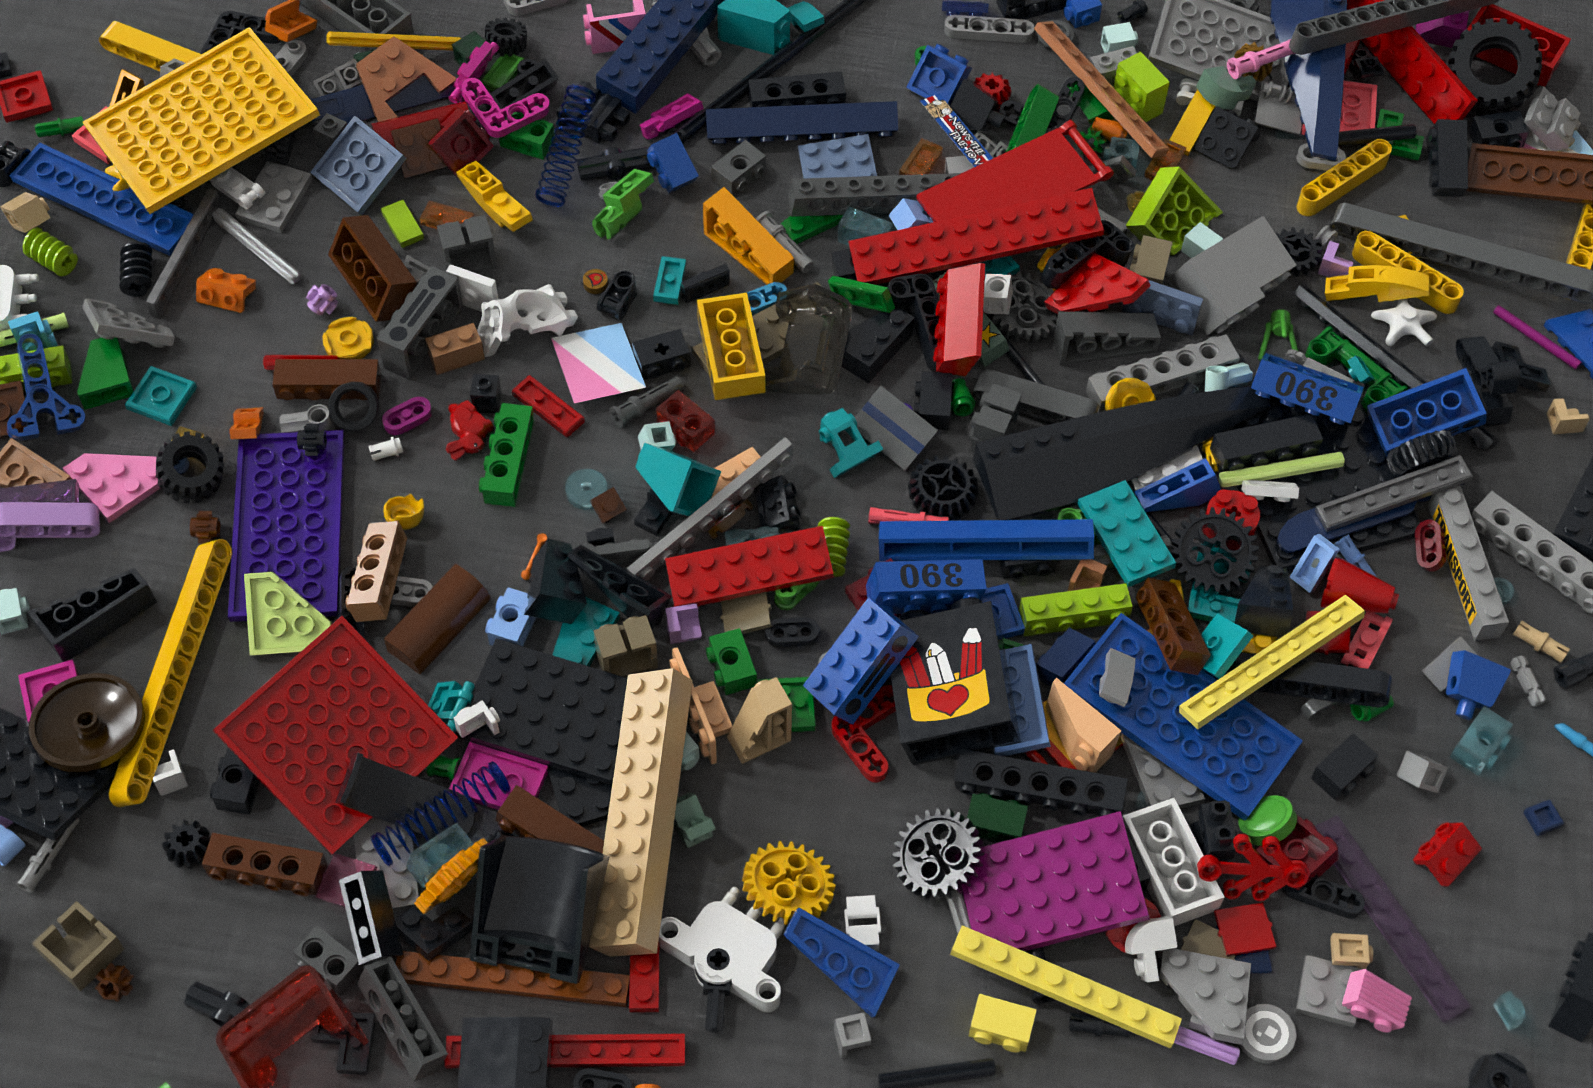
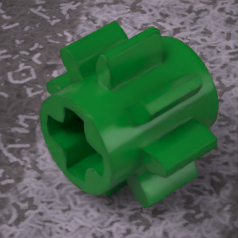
M1089 127L1087 130L1088 134L1081 131L1080 134L1087 143H1089L1090 138H1094V145L1091 146L1094 151L1096 150L1098 153L1104 151L1100 146L1107 142V140L1102 139V130L1093 132V128Z

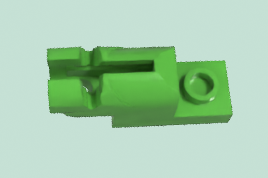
M633 169L603 194L606 207L592 221L593 229L599 237L602 238L606 235L607 239H611L619 232V228L623 229L626 227L627 223L641 212L642 204L639 194L644 192L654 182L652 173Z

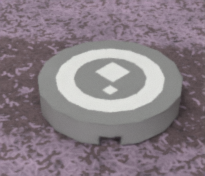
M1257 1004L1247 1009L1244 1041L1239 1046L1243 1053L1254 1061L1263 1064L1279 1062L1285 1059L1294 1047L1297 1037L1295 1025L1290 1016L1281 1008L1270 1004Z

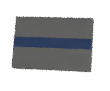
M882 386L878 388L855 416L857 429L861 436L871 444L879 440L883 447L881 452L906 472L910 470L940 433Z

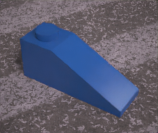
M1204 458L1134 492L1144 511L1151 512L1199 506L1210 501L1221 488L1207 459Z

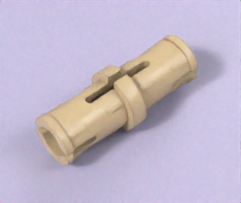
M1523 620L1513 633L1514 636L1534 647L1533 650L1537 652L1540 650L1559 663H1562L1570 648L1549 637V633H1542Z

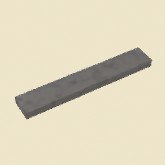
M208 188L146 300L151 317L158 319L161 317L213 222L212 213L221 207L216 190Z
M1459 455L1316 506L1315 512L1325 531L1329 532L1471 481L1473 475L1462 456Z

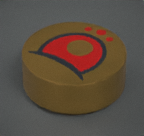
M600 269L587 271L583 276L584 289L591 294L604 292L608 287L606 273Z

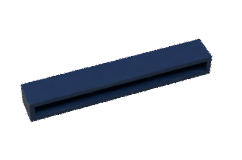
M897 101L706 109L707 140H712V144H727L726 140L736 139V143H742L744 140L750 143V139L760 138V142H774L776 137H784V141H798L799 136H807V140H821L822 135H831V139L845 138V134H855L857 136L869 135V133H878L879 137H892L893 132L898 131Z

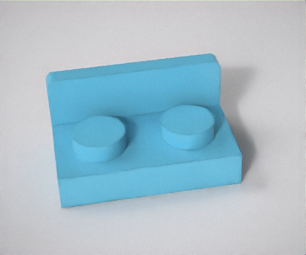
M38 311L8 321L17 344L23 335L29 333L35 334L41 339L43 349L58 346L48 320H42ZM27 342L22 346L25 352L37 350V346L32 342Z

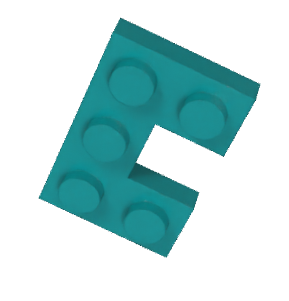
M1213 547L1210 554L1215 556L1219 548ZM1199 551L1196 562L1203 560V555ZM1227 557L1231 562H1236L1235 558ZM1223 563L1214 564V570L1217 573L1225 574L1228 572L1226 565ZM1192 581L1187 607L1192 618L1211 622L1215 615L1219 614L1231 622H1235L1238 603L1241 599L1215 594L1213 587H1210L1208 592L1204 593L1203 585L1194 590L1195 582Z

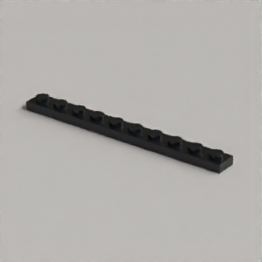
M1299 285L1293 292L1299 298V304L1308 310L1310 308L1318 313L1316 317L1327 325L1331 323L1337 328L1335 332L1343 339L1350 338L1356 343L1354 346L1365 355L1367 353L1374 358V362L1382 369L1391 371L1394 374L1392 378L1402 386L1407 384L1411 388L1427 383L1309 287ZM1481 425L1464 431L1473 437L1471 442L1480 449H1494L1500 441Z

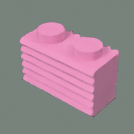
M1367 969L1351 972L1342 1006L1351 1009L1350 1013L1353 1016L1374 1023L1375 1029L1388 1033L1405 1026L1404 1022L1407 1020L1406 1016L1408 1015L1407 1012L1412 997Z

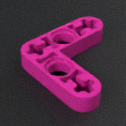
M468 78L462 83V96L486 132L494 138H500L545 117L549 112V99L544 94H532L500 109L479 79ZM469 88L477 89V98L472 90L468 91ZM537 103L538 105H543V107L540 108L539 106H534V104ZM481 104H488L491 106V109L483 112L478 107ZM518 111L522 112L524 117L522 119H514L511 115ZM493 123L501 125V127L498 128L497 126H493Z

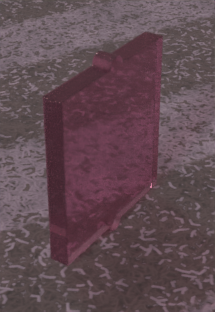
M334 853L327 871L322 874L324 878L316 898L345 907L339 880L360 871H376L378 867Z

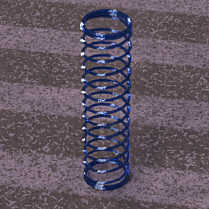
M569 85L566 88L565 102L561 105L563 111L559 113L560 119L556 122L558 128H555V136L551 139L553 145H550L548 148L550 153L546 156L548 162L543 165L545 169L541 173L543 179L538 182L540 188L535 192L536 199L549 206L561 207L565 205V197L568 195L561 189H568L570 186L562 180L568 181L573 179L570 174L566 173L575 170L568 163L573 164L577 162V159L572 155L580 153L576 147L581 146L582 142L577 138L585 136L581 130L586 129L587 125L582 121H588L590 118L586 113L592 111V108L587 104H593L596 100V94L592 90L580 85ZM569 89L582 90L584 92L589 93L591 96L577 92L571 93ZM576 95H582V96H585V97H587V98H582V97H579V96H576ZM569 96L576 101H566V97ZM569 103L581 104L588 107L590 110H581L570 105ZM565 104H567L568 106H570L571 108H573V109H575V110H572V109H566V110H564V107H563V106H564ZM570 111L583 114L587 117V119L574 117L567 112ZM564 112L571 118H561V114ZM564 120L576 121L585 127L573 126ZM559 121H562V122H564L566 125H568V126H570V127H567V126L559 127V124H558V123H559ZM563 128L580 132L582 136L570 134L564 131ZM559 129L567 135H557L556 131ZM557 137V139L565 144H554L553 140ZM560 137L574 139L578 141L580 144H572L562 140ZM554 146L562 152H552L551 148ZM558 146L570 147L575 149L577 153L565 151ZM555 154L571 157L575 161H567L557 157ZM552 155L560 161H549L548 157ZM549 163L559 170L546 169V165ZM553 163L567 165L571 167L572 170L560 168L554 165ZM550 171L563 173L570 178L556 176ZM547 172L555 178H544L543 174ZM548 180H554L564 183L568 187L555 185L549 182ZM545 181L554 187H542L541 182ZM546 189L557 190V191H560V192L564 193L565 195L562 196V195H560V194H558V193H556V192H554V191H550V190H546ZM539 194L554 196L562 202L548 201Z
M493 761L488 762V768L484 766L481 768L482 777L472 772V782L463 778V789L459 785L453 784L454 795L448 790H444V801L440 797L434 796L435 808L429 802L424 803L425 813L419 808H415L416 820L411 815L405 814L404 818L407 827L400 820H396L395 827L397 833L390 826H386L385 832L388 840L380 832H376L373 836L371 835L370 839L384 863L391 867L393 860L378 835L382 837L398 860L401 861V857L390 838L388 829L397 837L408 854L411 855L400 833L397 822L407 831L417 847H421L411 830L407 817L415 823L426 840L430 842L419 820L417 811L428 821L436 835L440 836L431 820L426 804L437 814L447 830L450 828L438 808L436 799L445 806L456 824H459L458 819L450 808L445 792L453 798L466 818L469 816L459 801L455 787L465 795L474 811L478 812L477 807L468 794L464 781L472 786L483 804L487 806L486 800L476 785L474 775L484 783L493 799L497 801L496 795L488 785L483 769L491 774L503 794H508L511 791V787L499 766Z

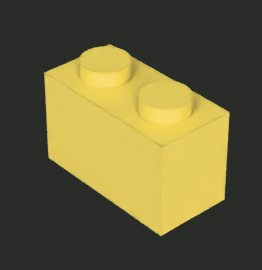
M979 994L968 1036L973 1037L976 1042L989 1045L994 1043L1002 1045L1005 1050L1010 1052H1026L1037 1009Z

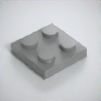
M1306 955L1295 1013L1354 1027L1357 1017L1350 1013L1351 1009L1342 1006L1351 972L1363 969L1353 966L1332 965V961Z

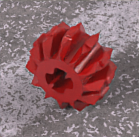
M993 72L990 75L983 73L981 78H976L974 83L998 100L995 107L998 111L1000 106L1011 97L1009 80L1003 79L1002 74L995 76Z

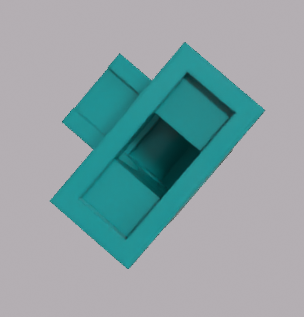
M843 408L835 412L831 411L821 419L819 429L820 441L825 443L831 442L839 457V462L829 469L834 478L873 458L883 450L879 440L867 446L857 429L855 417L851 413L847 414ZM843 430L853 440V443L844 446L838 435Z

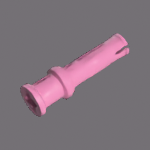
M1291 39L1256 53L1248 51L1242 57L1228 59L1227 69L1233 79H1238L1247 72H1257L1262 65L1291 54H1296L1289 48Z

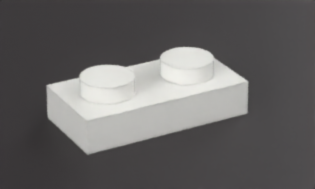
M1260 480L1242 481V491L1244 494L1253 496L1257 500H1263L1264 496L1274 497V500L1289 502L1290 498L1298 499L1299 487L1295 483Z

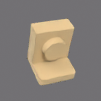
M1333 933L1331 935L1332 965L1357 966V968L1366 969L1369 963H1372L1373 947L1368 945V935Z

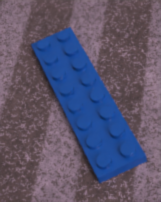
M40 142L10 174L12 182L130 238L147 243L152 248L168 256L172 255L194 215L170 203L149 214L131 188L122 191L112 190L119 179Z

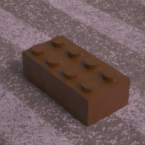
M368 215L342 218L328 256L376 322L391 320L393 313L404 304L408 293L413 292L417 281Z

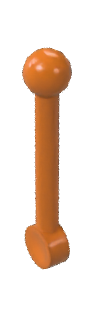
M538 534L537 545L527 568L521 572L522 579H530L533 559L547 541L546 534Z

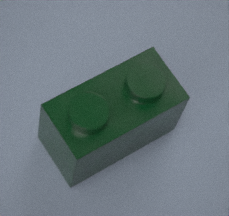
M984 793L979 795L972 794L967 818L973 823L972 827H976L980 833L977 837H980L982 840L999 843L1021 837L1028 806H1024L1015 800L1003 801L995 799L993 796Z

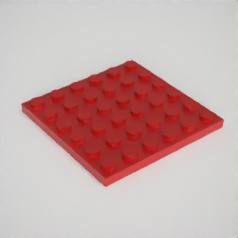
M343 616L338 618L213 729V732L331 855L373 818L335 803L353 753L364 754L363 757L417 777L458 739V736Z

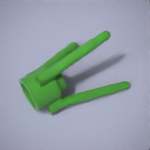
M1286 310L1272 312L1270 322L1265 324L1266 331L1258 356L1259 361H1261L1265 354L1271 332L1283 338H1286L1288 333L1292 350L1298 351L1290 313Z

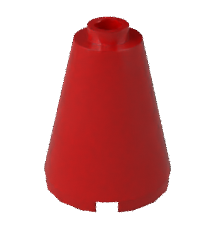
M1336 557L1334 559L1327 579L1326 589H1324L1321 608H1326L1344 595H1347L1365 612L1388 613L1389 609L1395 610L1399 594L1394 593L1396 587L1342 558Z

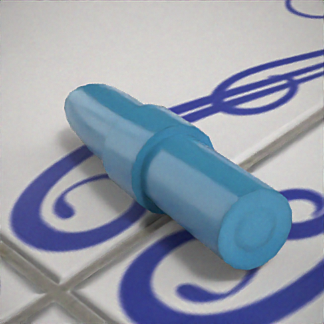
M1565 723L1554 725L1555 729L1570 740L1578 749L1581 748L1593 757V743L1587 740L1586 736L1576 732Z

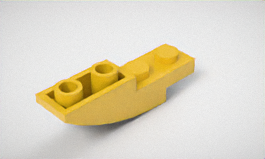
M477 161L466 165L456 172L458 178L476 202L501 228L506 226L514 232L533 220L531 212L504 190L502 182Z
M1393 266L1349 267V275L1326 278L1325 297L1326 301L1377 295L1378 302L1429 296L1430 278L1429 275Z

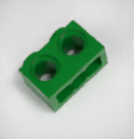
M514 112L511 116L514 119H522L524 114ZM536 120L500 137V146L544 160L555 141L554 124L546 120Z

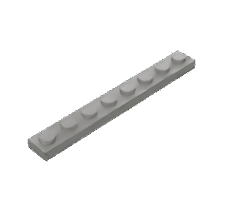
M786 437L632 563L627 568V571L648 581L660 566L666 565L665 558L674 557L682 548L689 547L696 536L702 531H708L714 525L716 519L730 513L737 502L748 498L754 488L760 483H766L772 477L773 472L779 467H785L789 464L793 457L792 443Z

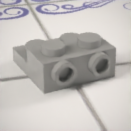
M1542 86L1535 90L1524 123L1551 151H1559L1569 148L1574 143L1575 139L1572 136L1581 124L1578 120L1580 112L1567 98L1558 101L1553 94Z

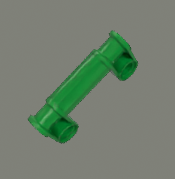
M1328 326L1320 335L1311 340L1305 352L1306 358H1311L1325 366L1334 359H1337L1348 369L1351 368L1347 362L1355 355L1363 359L1375 378L1368 383L1370 387L1367 389L1361 402L1366 414L1367 405L1408 390V387L1397 383L1391 378L1392 375L1389 372H1386L1352 345L1348 339L1343 340L1333 332L1334 328Z

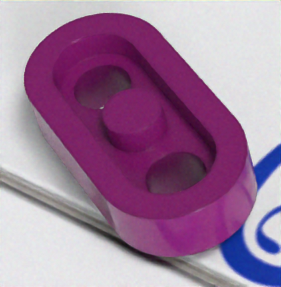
M414 397L389 409L382 417L385 431L391 435H400L428 421L432 415L431 404L424 397Z

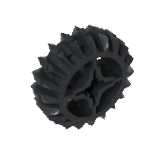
M1441 430L1426 433L1401 443L1400 446L1395 447L1389 452L1386 459L1390 472L1397 478L1454 458L1459 452L1455 438L1452 437L1450 431Z
M947 455L943 460H939L935 456L933 462L926 458L924 465L918 464L916 471H912L910 481L908 482V496L912 500L913 508H919V513L922 511L932 516L949 517V521L953 520V516L961 519L963 512L968 514L971 506L975 505L976 496H978V480L974 477L973 469L967 470L966 462L959 465L957 457L950 461Z

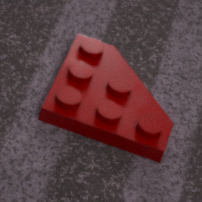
M1094 253L1044 303L1047 309L1056 314L1058 312H1075L1088 309V312L1109 308V304L1123 302V305L1134 303L1151 285L1147 278Z

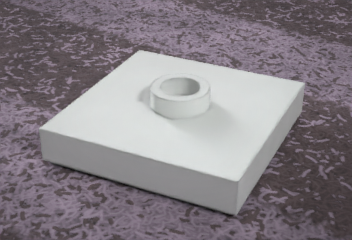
M449 265L446 273L458 277L462 304L464 306L482 312L481 305L483 302L498 300L496 281L494 279Z

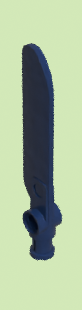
M423 75L386 103L393 112L449 97L455 88L451 85L439 94ZM360 85L310 99L318 109L320 116L305 125L321 120L326 113L347 122V125L354 116L362 121L374 118L375 115L364 86Z
M1432 495L1329 532L1325 531L1315 512V508L1297 514L1286 522L1278 535L1277 545L1284 552H1296L1307 548L1313 536L1321 534L1330 541L1412 513L1417 501L1427 502L1431 499Z

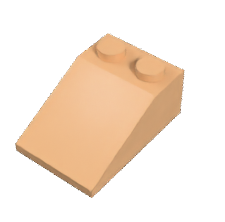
M1056 678L1052 683L1045 708L1073 765L1078 770L1096 773L1112 757L1121 730Z

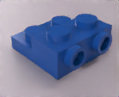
M936 44L935 47L927 45L906 88L924 98L940 94L950 106L963 79L968 78L972 67L967 65L969 60L957 54L955 58L948 54L949 49L940 44Z

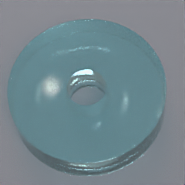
M593 469L577 470L566 481V497L570 504L576 508L583 510L593 509L589 500L607 491L606 479L600 472ZM586 487L590 488V490L584 491L582 489Z

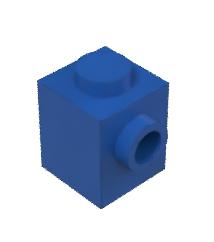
M1067 0L1066 7H1064L1065 18L1068 21L1070 20L1074 28L1090 25L1100 20L1102 3L1100 0Z

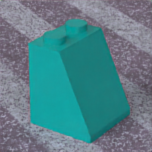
M725 0L717 6L718 39L723 42L771 55L777 53L790 42V10L777 0Z
M645 442L635 466L668 510L686 516L692 515L712 498L721 474L720 470Z

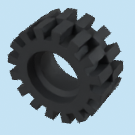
M497 18L495 22L491 20L485 26L484 42L487 41L490 44L495 42L498 44L499 50H497L495 55L500 53V56L508 54V57H511L513 53L516 56L520 55V52L523 53L524 49H526V26L522 25L520 21L515 22V19L508 21L507 18H503V20Z
M296 130L267 146V161L282 165L288 164Z

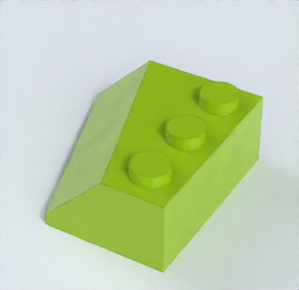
M1180 167L1160 168L1127 222L1126 227L1140 241H1142L1143 235L1172 241L1170 255H1175L1182 249L1185 235L1198 223L1201 222L1208 226L1209 221L1214 217H1218L1223 212Z

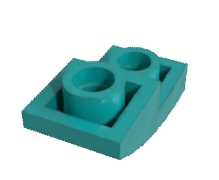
M802 1L788 7L790 10V22L793 26L799 25L804 32L825 23L824 16L808 2Z

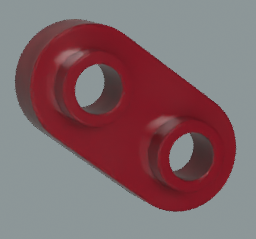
M1425 520L1415 530L1416 558L1418 564L1424 570L1434 572L1442 568L1446 561L1444 530L1436 521ZM1435 533L1432 538L1428 539L1430 534ZM1433 557H1436L1433 562H1430Z

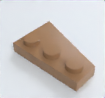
M13 438L0 451V487L57 500L73 481L70 475Z

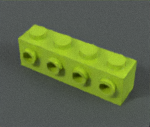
M64 346L44 348L51 386L71 384V362ZM18 353L0 356V384L20 380L24 384ZM32 367L27 371L33 378H39L43 374L37 367Z
M1127 583L1022 597L1019 613L1025 627L1023 636L1066 631L1068 628L1075 630L1111 625L1120 613L1130 618L1133 606Z

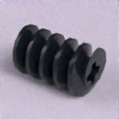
M130 242L121 248L119 288L125 295L142 297L152 285L151 262L153 250L149 244Z

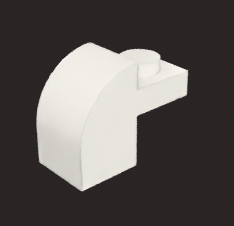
M1164 916L1139 922L1128 933L1125 942V952L1131 955L1137 954L1138 958L1134 959V967L1137 976H1140L1143 981H1159L1155 951L1177 948L1173 918Z

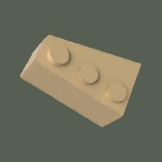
M777 677L771 680H762L751 688L727 736L742 764L791 741L792 703Z

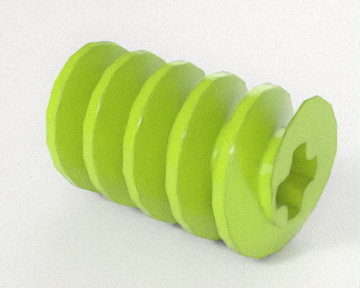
M39 227L31 229L23 241L22 248L25 256L47 267L48 270L58 276L70 274L78 262V256L73 253L71 246L65 245L60 240L58 241L56 237L51 236L48 232H43Z
M838 517L824 518L818 523V527L823 526L834 577H841L845 574L844 566L847 562L845 557L848 554L846 548L849 546L847 539L850 538V532L847 529L851 525L846 520Z

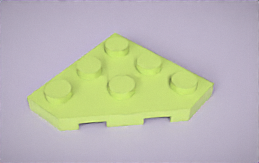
M274 572L244 574L250 655L301 652L332 625V622Z

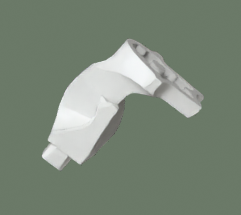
M548 284L537 290H516L504 299L483 302L481 305L482 318L477 332L484 347V356L490 357L494 355L501 342L509 340L510 333L514 329L528 330L530 334L551 331L558 336H562L566 327L574 326L578 318L574 310H565L567 304L565 293L555 292L552 285ZM517 311H523L527 316L521 317Z

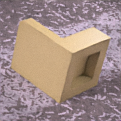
M1564 398L1553 399L1546 413L1553 434L1583 432L1590 420L1588 414H1579L1576 408L1567 409Z

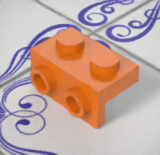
M288 0L268 9L265 16V31L278 37L281 41L289 42L316 29L317 20L299 11L300 0Z
M219 268L209 269L197 278L196 301L242 313L245 309V298L256 289V280L247 278L243 274L226 273Z

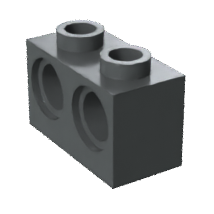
M316 926L293 951L297 960L295 965L307 976L312 973L318 978L317 982L323 989L329 993L334 990L340 996L364 970L363 965H359L355 954L319 926ZM316 950L323 951L319 957L309 958L312 952ZM335 968H344V971L341 974L331 975V972Z

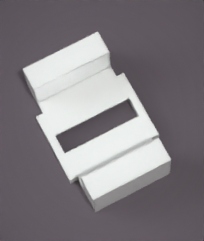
M875 895L846 897V909H844L846 934L875 951L879 950L878 933H881L879 907H876ZM877 918V924L849 926L848 919Z

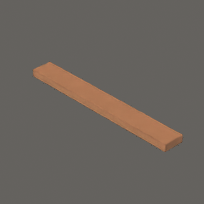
M1053 21L1038 22L1034 30L1073 73L1083 81L1084 85L1151 158L1165 156L1170 150L1167 145Z

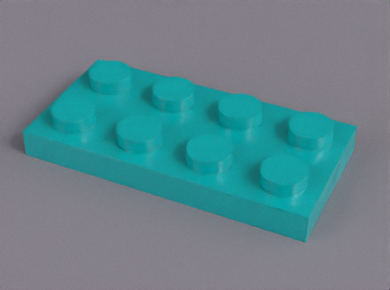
M1126 480L1078 499V506L1086 519H1093L1094 532L1123 581L1127 583V587L1145 581L1148 577L1152 578L1175 568L1176 561Z

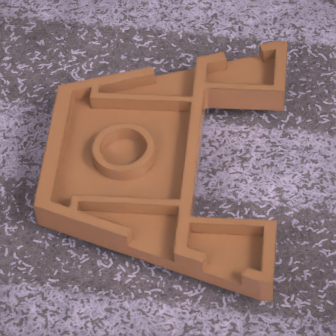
M394 36L356 64L357 71L378 122L397 118V115L386 102L424 75L439 94L456 81L455 76Z

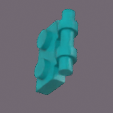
M456 681L437 683L428 704L454 733L456 732V726L453 717L465 708L468 703L471 704L474 697L472 692L475 685L469 681H465L463 686Z

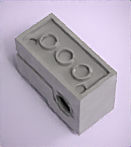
M1262 216L1188 260L1169 279L1177 290L1203 298L1198 323L1208 336L1214 331L1220 334L1228 329L1231 324L1238 323L1246 318L1249 313L1260 307L1257 302L1265 297L1263 293L1266 291L1270 292L1279 286L1281 282L1291 276L1289 271L1297 265L1265 217Z

